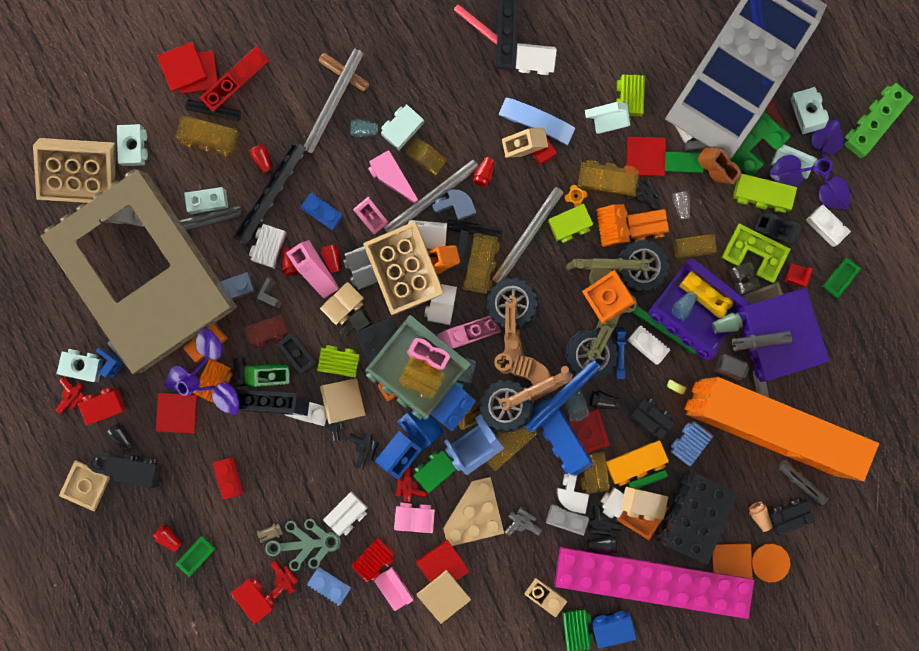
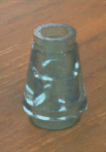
M357 118L350 122V135L355 137L377 135L378 124Z
M687 292V294L673 304L672 313L676 318L683 320L689 317L697 300L696 294Z

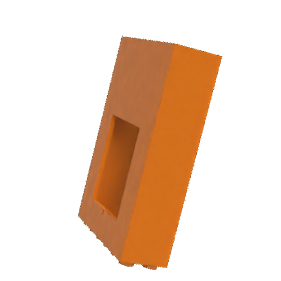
M719 377L696 381L692 388L693 397L691 400L688 399L684 408L687 411L685 414L687 416L833 476L865 481L879 446L878 442Z

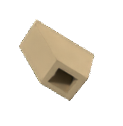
M536 578L524 593L554 617H557L567 603L563 596Z

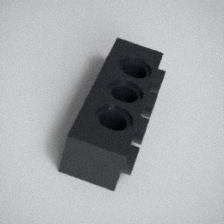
M235 389L239 398L240 411L308 416L309 396L298 393Z

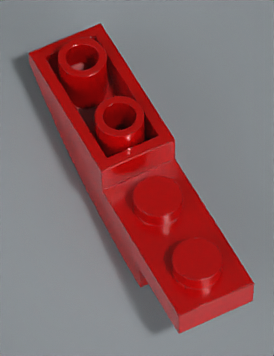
M256 46L210 87L200 99L212 112L215 111L270 60Z

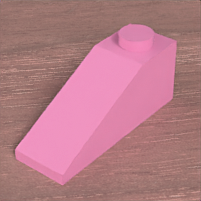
M389 150L369 161L371 167L368 169L373 178L378 177L379 181L414 204L418 202L417 197Z

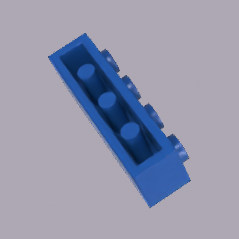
M549 397L545 401L541 402L540 404L532 408L534 415L537 414L552 399V397ZM559 408L541 425L544 430L542 434L547 441H551L554 446L551 449L557 458L560 457L563 461L561 466L566 474L570 473V475L576 476L594 465L563 411Z

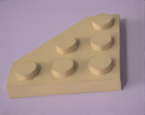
M491 477L475 480L470 483L445 524V537L452 546L504 534Z

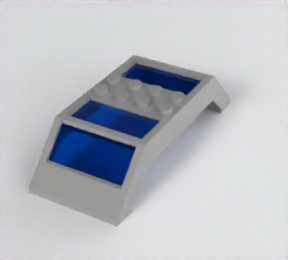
M740 0L665 120L708 147L723 149L731 159L764 112L819 24L827 4L820 0Z

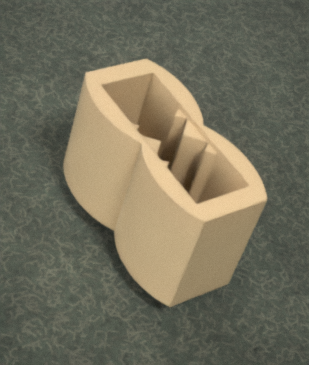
M347 282L320 309L335 325L339 323L343 325L348 320V314L352 310L356 312L364 305L362 303L364 298Z

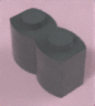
M364 246L345 253L346 259H343L346 269H350L353 276L350 277L354 288L357 287L360 291L378 284Z
M727 354L720 355L714 372L736 381L741 380L742 377L745 378L749 371L747 362Z

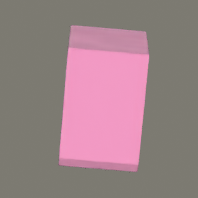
M369 197L353 209L373 234H376L389 223Z

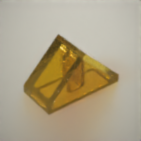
M418 138L414 140L405 152L406 155L435 176L447 161L431 145Z

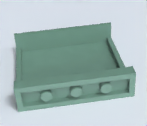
M409 315L366 368L365 372H367L366 377L372 382L378 381L383 385L381 389L388 395L393 393L398 398L396 401L403 407L409 406L413 410L411 413L420 420L422 418L426 420L453 384L470 366V363ZM415 338L424 339L432 347L443 349L449 354L450 358L442 371L433 370L424 362L416 361L407 354Z

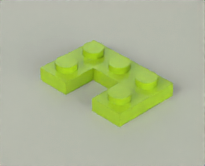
M738 224L721 258L739 267L748 250L764 258L756 276L773 284L791 249Z

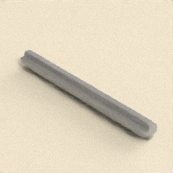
M354 49L304 144L306 147L305 151L313 153L363 56L360 50Z
M474 160L470 161L384 227L385 231L388 233L407 224L409 220H412L432 205L435 200L445 195L448 190L453 189L474 173L479 167Z
M555 187L493 277L494 282L504 281L563 195V191L560 188Z

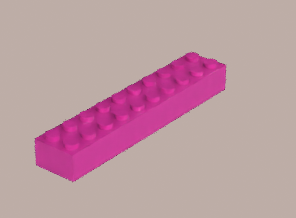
M560 546L554 585L558 588L749 619L754 580L752 578Z

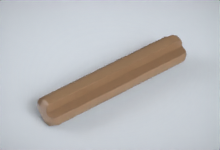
M323 53L319 58L321 64L339 76L341 75L345 66L326 53ZM355 73L349 81L361 91H365L369 86L366 80Z

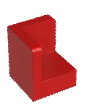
M548 138V147L532 153L539 166L557 154Z
M791 263L784 282L800 288L806 287L813 268H804Z

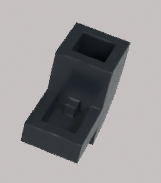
M761 212L754 230L770 239L787 244L788 242L796 243L802 225L796 222L784 221L774 214Z

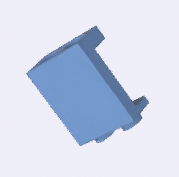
M482 414L475 418L479 425L454 443H451L448 439L444 441L447 446L445 451L450 458H454L453 465L458 471L462 470L466 475L505 449L493 428L483 419Z

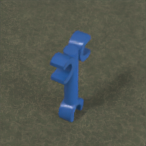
M616 327L615 341L617 342L618 352L616 377L617 379H625L624 345H626V331L623 327Z

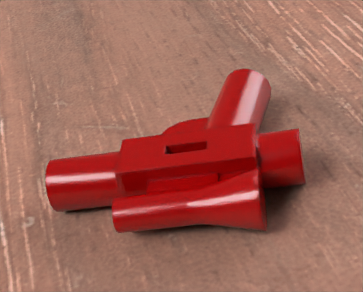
M65 376L59 380L65 388L62 392L64 398L55 409L59 414H62L68 406H70L71 410H74L78 403L82 401V397L86 396L81 392L84 388L81 383L78 382L73 387Z
M409 466L404 472V481H402V476L399 480L397 479L395 496H403V502H411V495L422 498L426 497L427 491L418 489L417 483L412 481V466Z
M275 560L270 564L277 576L275 579L277 587L270 593L274 599L284 589L289 594L294 592L295 588L293 585L299 581L288 566L281 569Z

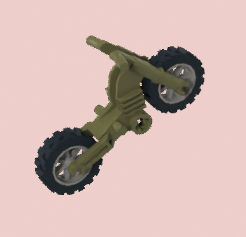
M639 240L627 244L620 251L621 253L617 256V259H574L566 264V269H592L589 275L591 285L609 274L612 270H617L619 277L629 289L642 292L656 289L664 282V278L668 275L667 268H669V263H667V254H664L661 246L648 240ZM641 252V260H638L634 254ZM645 252L649 253L652 258L649 260L645 259ZM653 260L655 261V268L649 266V263ZM630 271H635V276H633ZM647 271H654V274L649 278ZM641 272H643L645 280L637 279ZM634 296L632 297L636 302L605 324H602L599 319L596 329L579 331L569 339L570 341L565 348V358L567 361L566 365L573 374L577 376L588 365L590 360L595 361L596 358L603 360L600 365V370L589 380L603 379L613 371V367L617 364L616 357H618V352L616 351L617 346L612 341L610 335L620 315L635 310L637 301ZM589 341L587 347H585L583 343ZM580 347L583 349L582 355H578ZM603 349H604V356H605V357H602V356H601V352H602ZM578 358H583L586 360L583 366L580 364Z

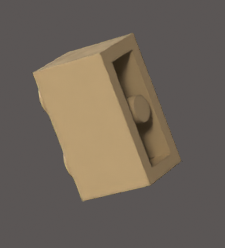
M544 128L526 129L502 139L506 158L522 157L548 147Z
M626 487L621 510L627 511V515L639 518V515H644L646 520L654 522L656 518L663 520L668 497Z

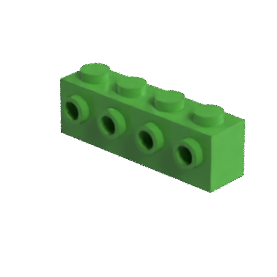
M897 83L891 87L887 85L881 92L882 98L879 101L875 100L871 104L869 114L867 116L864 114L857 122L859 126L855 130L851 129L845 136L847 140L843 145L859 158H863L869 153L913 99V96Z

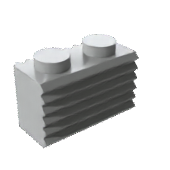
M554 504L550 506L546 518L547 524L583 536L589 521L587 515L584 516L565 508L562 509L561 506L558 507Z

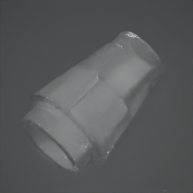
M688 191L673 193L671 200L679 220L690 218V195H688Z

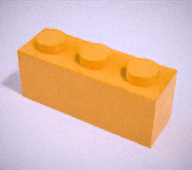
M656 440L608 460L605 464L613 483H619V486L629 483V478L636 476L638 479L648 475L647 471L653 468L655 471L665 468V463L669 461L660 440Z

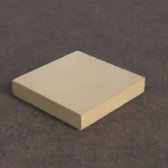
M357 378L320 386L329 424L365 416Z
M75 460L59 496L91 511H96L111 476L95 473L87 467L88 465Z
M447 570L417 593V597L440 624L471 600Z

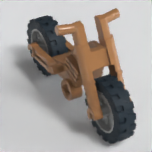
M506 278L502 282H497L496 286L491 288V293L487 297V309L490 317L501 328H505V350L495 358L496 368L504 375L514 374L515 377L529 380L533 384L529 388H524L521 384L512 380H499L497 383L491 384L484 391V395L480 400L482 417L490 427L503 433H511L522 429L530 420V416H532V406L535 400L559 389V387L575 378L574 374L569 372L567 366L561 368L560 374L550 377V373L544 365L533 358L524 356L520 329L524 326H529V323L535 320L536 313L539 311V299L533 287L525 280H519L518 278ZM512 291V295H510L509 298L504 295L507 292ZM516 291L523 294L519 298H515ZM503 297L506 302L499 305L500 299ZM525 297L527 300V306L521 305L519 303ZM506 307L505 315H503L500 308ZM521 308L525 309L524 312L520 315ZM506 361H509V364L503 368L502 364H506ZM506 392L505 398L500 399L498 397L501 393ZM495 399L499 401L500 406L493 407ZM502 409L499 417L497 418L493 411ZM515 410L519 411L517 416L513 418L512 413ZM505 412L508 414L510 420H501Z

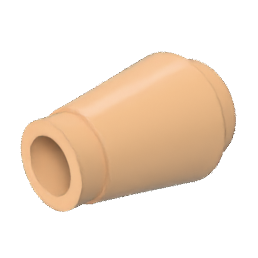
M757 502L749 507V515L763 532L773 528L767 506L763 502Z

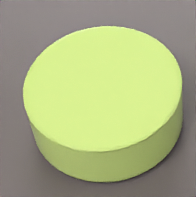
M671 379L667 383V387L680 394H684L687 389Z

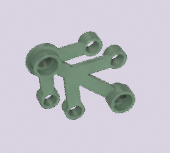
M310 518L305 521L304 527L307 530H312L321 538L313 540L297 527L295 521L291 520L285 525L286 531L293 533L302 541L279 543L276 540H272L266 544L265 550L268 555L276 556L281 551L303 549L289 563V568L292 571H297L313 548L322 547L317 555L308 561L309 567L316 569L320 566V561L328 551H335L340 547L341 539L335 532L326 533L316 525L314 519ZM308 521L314 523L313 528L307 526ZM289 523L294 524V530L288 529ZM329 538H333L335 540L334 545H330L328 543ZM272 544L277 546V551L271 550ZM311 560H317L318 565L312 566ZM294 561L299 564L296 569L292 567V562Z

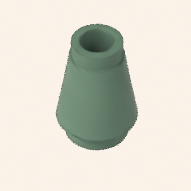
M730 313L712 323L715 334L734 332L743 327L738 313Z

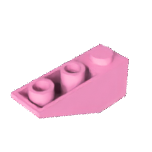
M309 240L298 244L286 253L299 273L324 299L340 289Z
M490 316L445 330L437 334V336L450 348L455 349L500 333L501 330L499 325Z

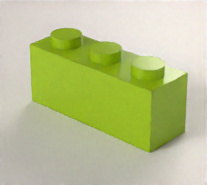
M741 174L736 182L733 199H737L738 203L746 205L754 203L756 204L755 207L767 209V207L774 208V212L785 214L792 210L797 187Z

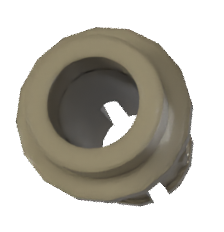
M275 523L271 527L257 531L261 543L275 537L280 538V535L283 534L280 524Z

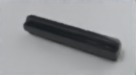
M187 99L185 108L190 111L239 121L241 118L240 110L219 106L212 112L204 102Z
M452 219L447 221L448 230L458 232L464 230L469 231L470 234L499 239L502 237V228Z

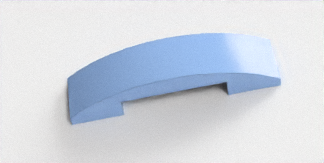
M507 97L498 114L510 121L521 123L530 128H544L545 134L550 136L551 139L567 146L575 130V127L544 111Z

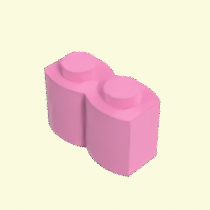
M415 338L407 351V354L412 359L424 362L429 368L436 371H442L450 358L446 351L432 347L429 342L420 338Z
M400 503V506H396L394 530L433 533L435 509H431V505L420 504L419 508H414L411 503Z

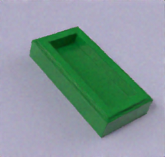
M666 152L665 172L703 173L704 168L698 161V156L701 153Z
M845 257L823 284L822 288L838 299L861 268Z
M663 469L634 479L628 483V486L637 489L665 479L668 475L666 470Z
M202 535L180 558L176 565L188 577H191L217 548Z

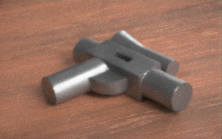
M520 507L517 513L511 511L508 517L513 522L504 532L510 537L515 530L524 531L526 528L539 536L542 529L530 522V520L535 522L537 518Z

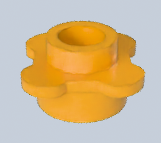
M572 185L569 194L565 195V201L571 202L575 207L582 205V200L587 197V192L585 190L582 191L577 185Z

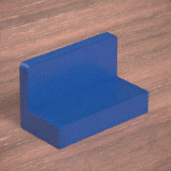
M98 348L96 352L108 360L99 373L106 378H114L124 365L123 361L107 349Z
M410 410L397 422L413 442L424 450L440 437L444 431L431 415L426 420L423 418L420 420L411 413L413 410Z

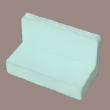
M615 102L585 110L586 118L594 119L596 133L598 134L630 126L627 103Z
M783 144L776 151L771 165L774 166L778 159L786 155L797 157L801 161V168L813 166L818 159ZM810 171L801 172L803 179L806 180Z

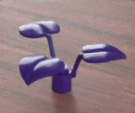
M832 120L827 122L825 128L814 131L811 138L812 146L815 149H821L822 159L815 161L811 167L801 168V161L797 157L786 155L776 161L769 174L775 182L790 186H797L803 181L801 172L814 170L819 175L824 174L826 184L822 185L818 191L820 202L828 208L847 210L850 204V191L846 181L838 176L828 181L829 172L832 170V162L827 159L824 151L827 154H834L840 151L844 143L839 121Z
M204 328L199 332L196 339L197 350L200 354L205 355L204 360L191 373L183 366H174L171 368L164 386L183 396L191 395L193 391L197 393L199 391L215 390L212 394L215 405L223 412L235 416L239 410V398L231 385L221 382L218 387L214 385L199 388L200 381L197 376H194L209 360V357L218 359L223 351L219 338L210 329Z

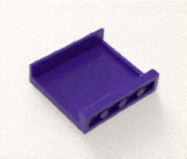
M690 257L647 313L653 321L666 327L670 334L680 338L684 345L693 348L701 358L710 360L715 356V352L730 332L715 334L712 323L721 318L715 316L679 287V285L693 271L722 296L728 297L733 301L732 307L727 310L725 316L730 313L736 314L738 313V308L751 305V303Z
M807 288L737 309L743 324V338L752 334L759 336L786 331L791 332V335H788V337L792 336L790 344L758 347L756 350L749 349V357L755 365V376L760 382L769 381L829 362Z

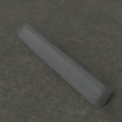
M238 205L179 221L184 229L188 230L243 215L241 206Z

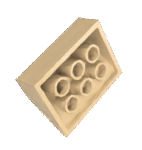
M39 138L33 145L37 200L89 203L93 200L92 197L99 192L104 193L110 189L109 185L115 182V143Z
M416 221L363 243L391 315L402 313L444 294Z

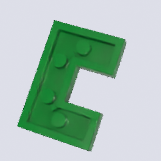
M764 111L731 160L747 175L753 176L765 162L751 149L763 138L777 151L791 135Z

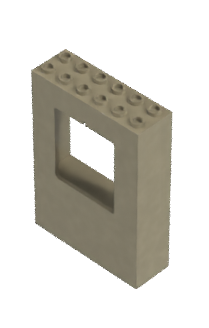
M133 169L126 173V178L120 182L117 180L110 184V189L104 193L99 192L94 195L91 202L78 206L75 213L62 217L58 225H51L44 230L45 233L40 237L131 373L136 374L144 372L197 336L202 329L210 327L238 307L148 173ZM128 205H131L170 263V267L117 303L77 245V241L101 225V219L105 222Z

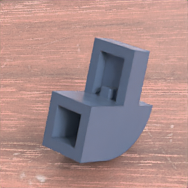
M448 190V199L445 197L439 198L432 205L435 214L453 208L458 221L476 215L471 198L460 190Z

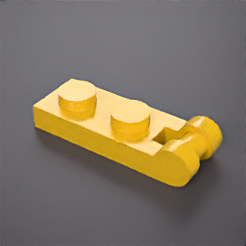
M693 271L679 285V287L718 318H723L727 314V310L733 305V301L730 298L722 296Z

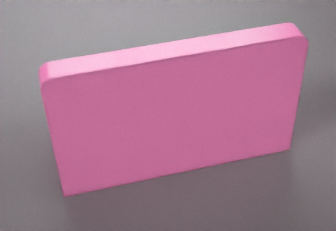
M393 566L374 580L394 611L414 600V597Z

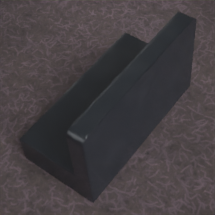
M461 230L457 248L460 262L454 266V270L476 273L483 240L482 236Z

